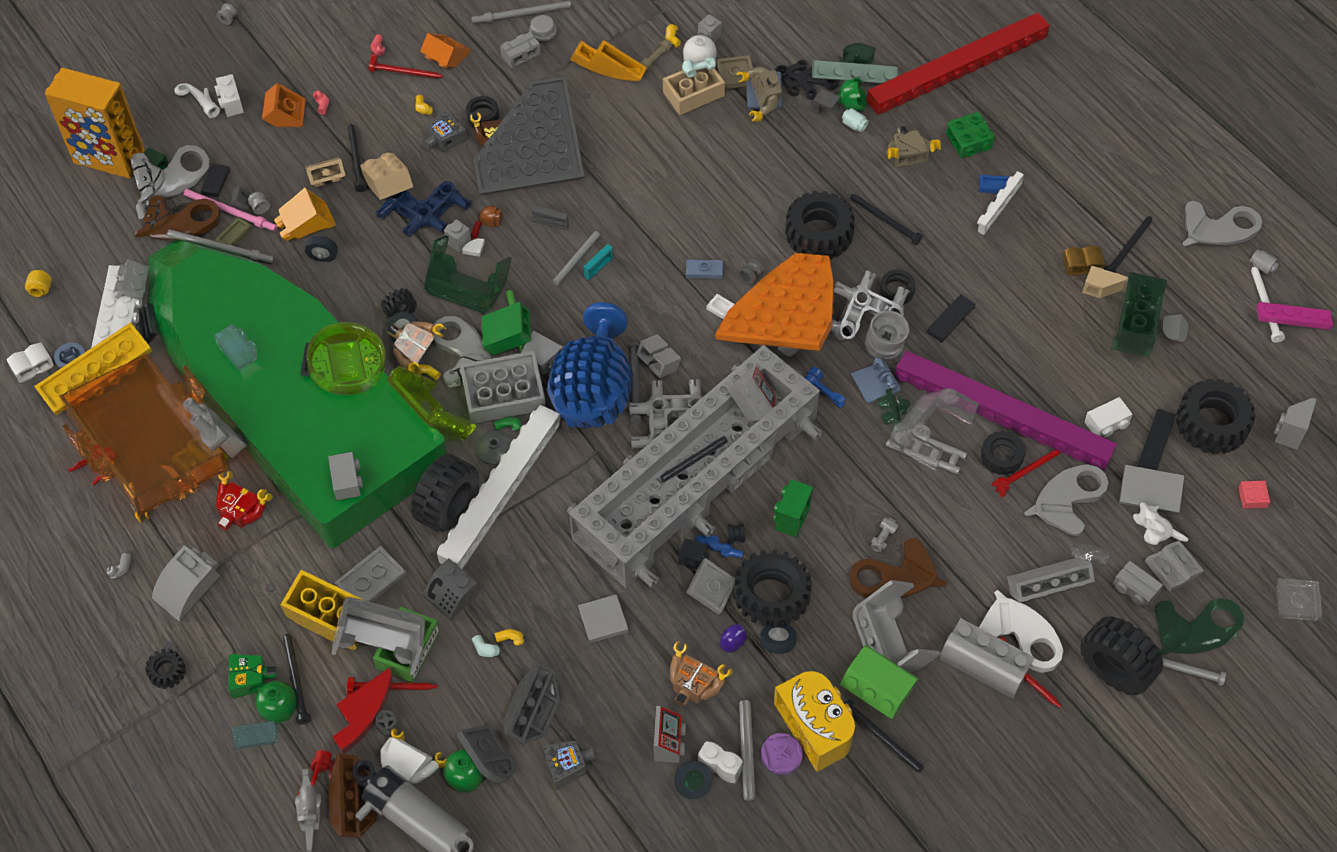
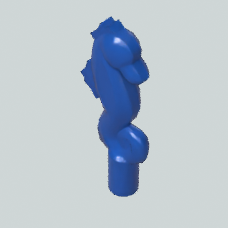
M701 534L696 537L697 542L707 544V547L713 551H721V555L724 557L743 558L744 551L734 549L728 543L720 544V540L716 535L706 537Z

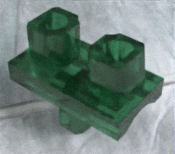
M887 389V395L877 398L881 410L890 407V411L881 413L882 420L885 425L895 423L896 425L903 426L899 411H901L902 415L907 414V409L911 406L910 401L904 399L903 396H898V401H896L892 389Z

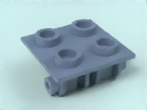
M880 357L874 359L872 366L851 373L867 404L901 391L886 362L880 359Z

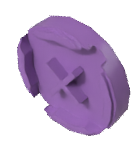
M776 733L769 736L761 748V760L764 766L770 772L778 775H787L794 772L800 766L803 759V748L800 742L787 733Z

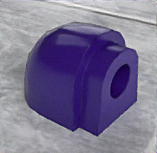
M739 624L731 625L722 633L720 638L722 650L730 653L744 645L747 637L742 626Z

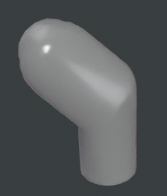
M150 199L141 204L138 202L136 205L140 222H143Z
M123 553L120 564L116 567H108L107 575L112 579H118L126 574L129 570L132 556L128 553Z

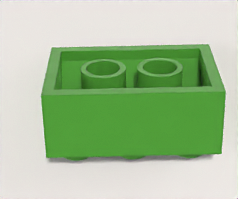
M865 645L849 666L840 685L893 719L901 712L919 678L868 645Z

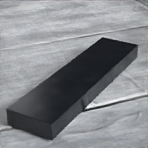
M1157 409L1137 467L1152 470L1158 469L1176 414Z

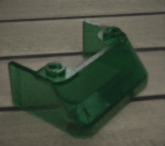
M448 235L434 240L424 284L427 293L481 313L491 310L506 285L512 258L507 257L499 261L495 272L490 274L488 281L485 282L456 272V259L446 253L449 240Z

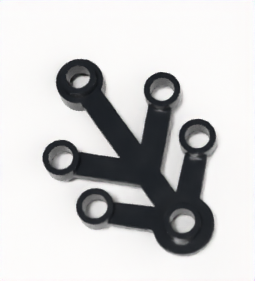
M799 60L789 67L778 65L774 69L776 72H781V81L787 85L789 94L793 97L799 95L800 88L791 79L797 80L806 91V98L809 100L815 99L817 91L808 82L824 85L828 90H835L839 85V80L812 78L810 76L812 75V67L807 69V62L805 60ZM796 70L802 71L800 73H794V71Z

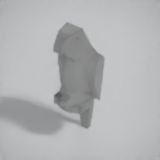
M311 768L302 769V786L300 794L295 799L297 822L300 825L301 831H305L307 852L312 851L314 831L319 829L321 794L315 791L314 785H311L313 777Z

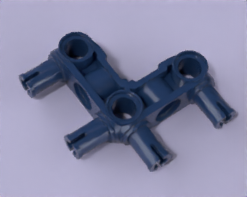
M444 181L433 190V193L426 200H418L405 190L387 197L385 203L375 213L382 220L392 211H396L409 219L410 223L402 229L403 233L408 235V237H411L422 227H433L443 234L448 223L439 218L453 204L458 205L465 211L471 207L472 201L462 196L452 182Z

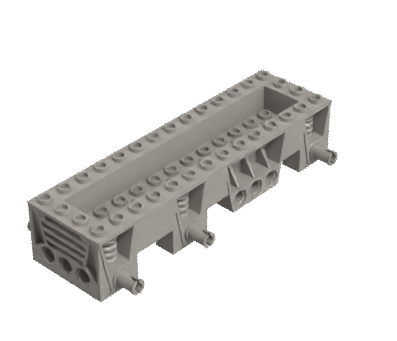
M764 345L742 364L737 362L733 366L731 374L634 457L629 455L630 460L626 458L623 462L624 466L578 505L573 503L572 506L574 508L571 506L568 508L567 513L570 515L572 540L625 588L638 577L648 584L650 588L654 587L653 583L655 585L658 583L659 577L648 568L654 564V552L675 533L683 538L694 527H697L706 537L713 534L715 527L704 519L710 514V502L724 489L733 493L771 459L774 445L783 437L791 442L802 431H805L814 440L818 439L817 436L820 438L823 430L812 423L817 417L820 390ZM753 366L758 368L776 395L773 409L760 420H747L727 390ZM734 426H740L742 427V430L736 432L732 428ZM722 436L727 438L728 442L716 449L714 455L705 456L679 473L686 474L688 476L687 479L681 480L677 477L679 475L677 474L666 482L661 480L660 476ZM652 498L660 500L658 504H652L649 501ZM623 523H630L632 527L623 529L621 525Z

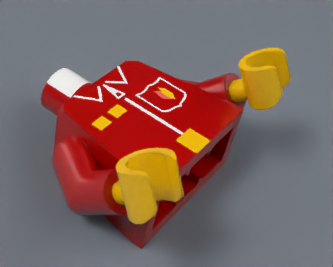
M225 469L219 470L218 477L222 481L218 485L216 507L222 518L217 525L227 531L232 524L243 528L247 524L259 520L266 508V502L272 500V494L267 493L265 496L267 490L261 489L256 495L233 482L227 483L228 480L232 479L233 473L228 471L225 478Z

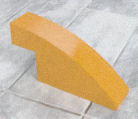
M605 40L601 42L596 50L581 41L570 58L571 61L588 70L627 81H640L647 68Z

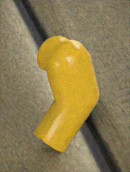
M417 95L415 98L416 111L423 115H431L433 112L432 106L424 103V96Z
M419 364L422 370L418 368L413 370L416 376H421L424 373L435 381L441 376V373L430 365Z

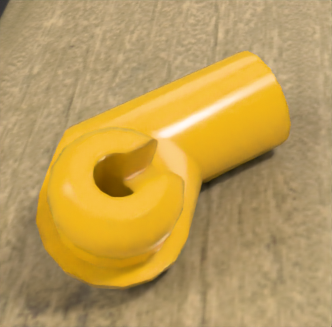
M670 24L666 28L665 38L674 47H678L681 44V40L675 36L678 27Z
M506 629L494 633L497 643L508 639L513 640L516 646L524 643V635L520 631Z

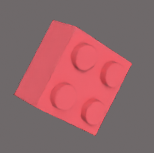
M1241 481L1238 488L1243 509L1268 508L1270 498L1266 481Z

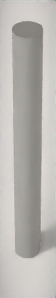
M595 231L554 278L553 283L555 285L561 283L600 237L599 232Z

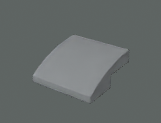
M1179 540L1166 545L1162 551L1148 556L1144 561L1169 592L1186 584L1204 571Z

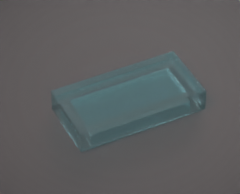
M275 721L233 727L234 748L242 749L277 743Z

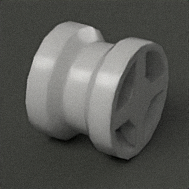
M225 3L217 13V19L225 25H230L233 22V18L237 16L238 11L234 6Z
M255 192L249 196L248 204L252 207L254 213L263 214L268 211L270 203L265 199V195L262 192Z

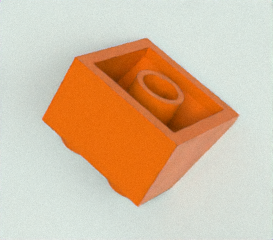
M427 33L420 52L425 54V58L437 61L439 66L447 69L448 67H456L471 52V49L447 35Z
M276 83L265 92L262 120L275 127H301L303 125L306 98Z

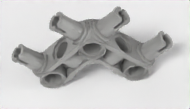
M865 271L861 284L856 287L850 288L837 281L833 292L846 297L847 303L838 321L833 320V326L830 331L840 341H847L857 333L860 327L859 322L864 312L876 315L882 311L894 310L903 316V304L909 290L898 287L893 301H890L870 290L877 276L870 271ZM858 294L863 296L864 300L862 303L857 300ZM843 327L849 330L848 337L843 335Z
M694 379L688 382L690 395H663V382L658 380L656 387L655 380L651 382L652 396L648 401L629 403L630 415L647 414L649 416L650 432L648 436H631V448L646 447L668 428V420L681 417L703 398L700 380L696 379L695 386Z
M188 398L183 403V407L193 415L190 423L199 430L202 440L211 450L214 451L220 446L231 458H234L248 445L238 433L232 430L205 404L198 405L192 398Z

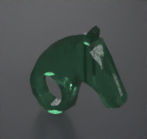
M1223 598L1210 601L1200 615L1192 622L1180 616L1170 601H1160L1155 606L1157 626L1163 646L1159 652L1162 655L1171 652L1196 654L1222 647L1238 634L1244 623V614L1240 606L1231 600ZM1217 609L1226 610L1233 616L1234 625L1228 628L1219 627L1212 620L1211 612Z

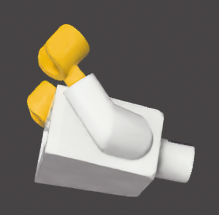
M395 728L391 730L392 737L381 748L382 768L389 765L412 785L428 778L438 768H444V763L447 759L439 761L438 759L441 758L442 753L438 752L435 755V761H433V757L404 741V731L396 736L397 729Z

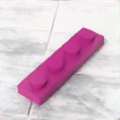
M1259 302L1256 306L1259 321L1328 330L1333 326L1330 310Z

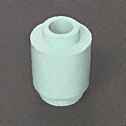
M853 108L846 110L842 115L843 124L856 132H863L869 122L866 116Z

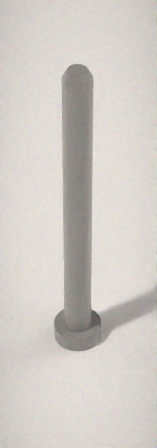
M1162 658L1163 667L1217 681L1219 686L1224 685L1226 672L1220 671L1219 674Z

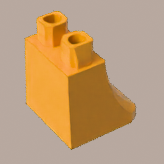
M304 188L279 209L280 215L274 219L279 228L283 229L286 227L280 232V235L287 242L294 237L299 240L313 232L336 226L326 202L307 188Z

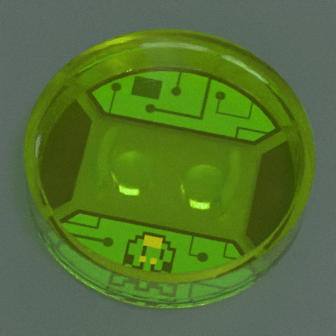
M352 322L331 324L318 331L309 342L307 348L308 371L313 381L328 392L339 395L358 394L373 387L382 377L385 370V347L380 337L364 325Z

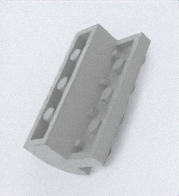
M960 618L955 629L948 637L940 656V660L1012 699L1016 696L1035 658Z

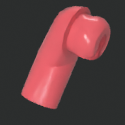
M379 34L375 35L370 45L371 50L377 56H381L385 52V47L382 48L381 46L383 37Z
M317 90L313 93V97L319 104L317 112L324 115L330 100L324 93Z

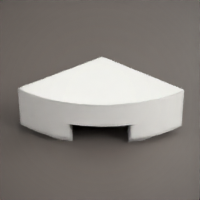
M474 239L468 242L462 249L463 254L480 257L485 239Z

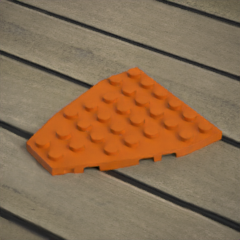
M795 253L765 275L728 310L715 333L716 340L820 351L833 326V289L835 285L829 256Z

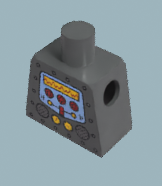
M445 110L427 125L428 138L423 140V144L428 150L436 145L441 151L445 152L467 141L466 129Z
M574 740L542 747L543 755L556 790L586 774L585 762L595 759L592 747L579 750L577 742Z

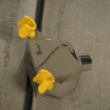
M760 66L748 72L744 71L736 74L742 75V80L738 82H747L752 78L751 83L760 111H751L749 116H755L751 121L760 122L763 115L766 116L778 107V102L782 95L776 71H770L768 68Z
M905 126L897 129V134L893 135V141L889 142L886 155L888 159L894 158L895 167L928 162L929 151L940 150L941 143L938 139L929 141L921 136L917 130L908 131Z

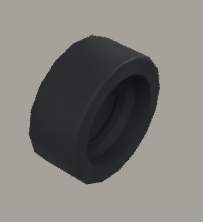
M478 96L471 99L466 105L467 120L472 127H475V125L470 121V116L479 108H488L493 111L490 115L481 117L480 125L481 122L499 120L498 104L491 97ZM472 114L473 120L479 119L477 116H474Z
M903 270L888 271L881 280V296L893 301L896 293L891 292L887 285L891 282L899 281L908 286L909 293L904 304H907L912 300L915 293L916 284L913 276Z

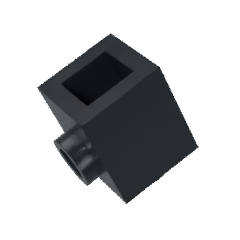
M685 538L678 554V564L684 565L691 570H698L703 559L709 560L710 553H707V544Z

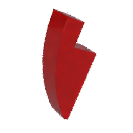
M387 669L336 704L349 724L332 736L343 754L353 748L368 733L375 723L377 714L383 710L393 679L390 669Z

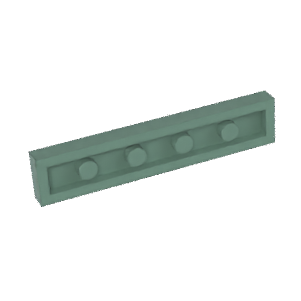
M814 60L812 78L846 81L850 78L860 77L862 82L882 84L897 77L898 67Z

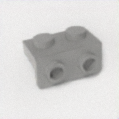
M129 259L124 265H120L117 273L120 277L114 287V290L117 291L115 297L120 298L124 294L141 300L144 294L149 266Z

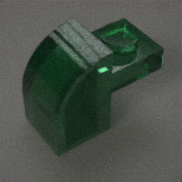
M863 43L850 44L843 49L841 62L871 65L874 60L875 48Z

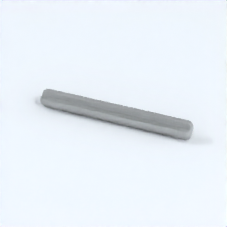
M742 700L739 702L743 761L744 800L752 801L755 800L751 702L749 700Z

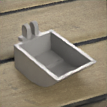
M184 545L161 572L153 589L152 599L175 619L180 621L219 578L220 575L215 571L219 567V563L204 551L201 554L194 547L190 550Z

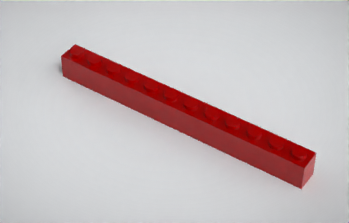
M1037 12L869 89L867 103L877 115L888 112L892 108L901 106L905 102L916 99L920 95L931 92L983 66H988L990 63L1000 60L1011 53H1016L1018 50L1028 47L1039 40H1044L1048 36L1050 25Z

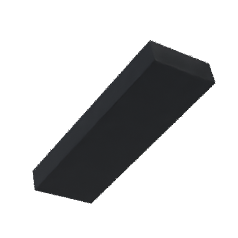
M960 294L927 329V333L942 343L975 308L976 304Z

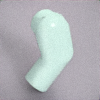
M476 635L472 638L473 644L480 656L494 657L499 654V647L484 643L481 635Z

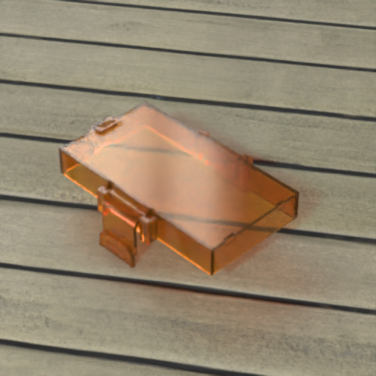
M147 354L59 396L66 414L78 429V432L74 433L67 424L63 425L71 444L78 454L83 457L94 473H99L103 482L113 478L139 516L167 501L183 499V496L196 492L202 483L229 470L223 451L220 447L213 451L204 443L199 430L190 423L193 415L183 407V403L188 398H192L198 405L204 404V387L200 385L188 370V367L186 365L183 366L185 372L183 378L188 390L187 397L183 384L179 381L171 385Z

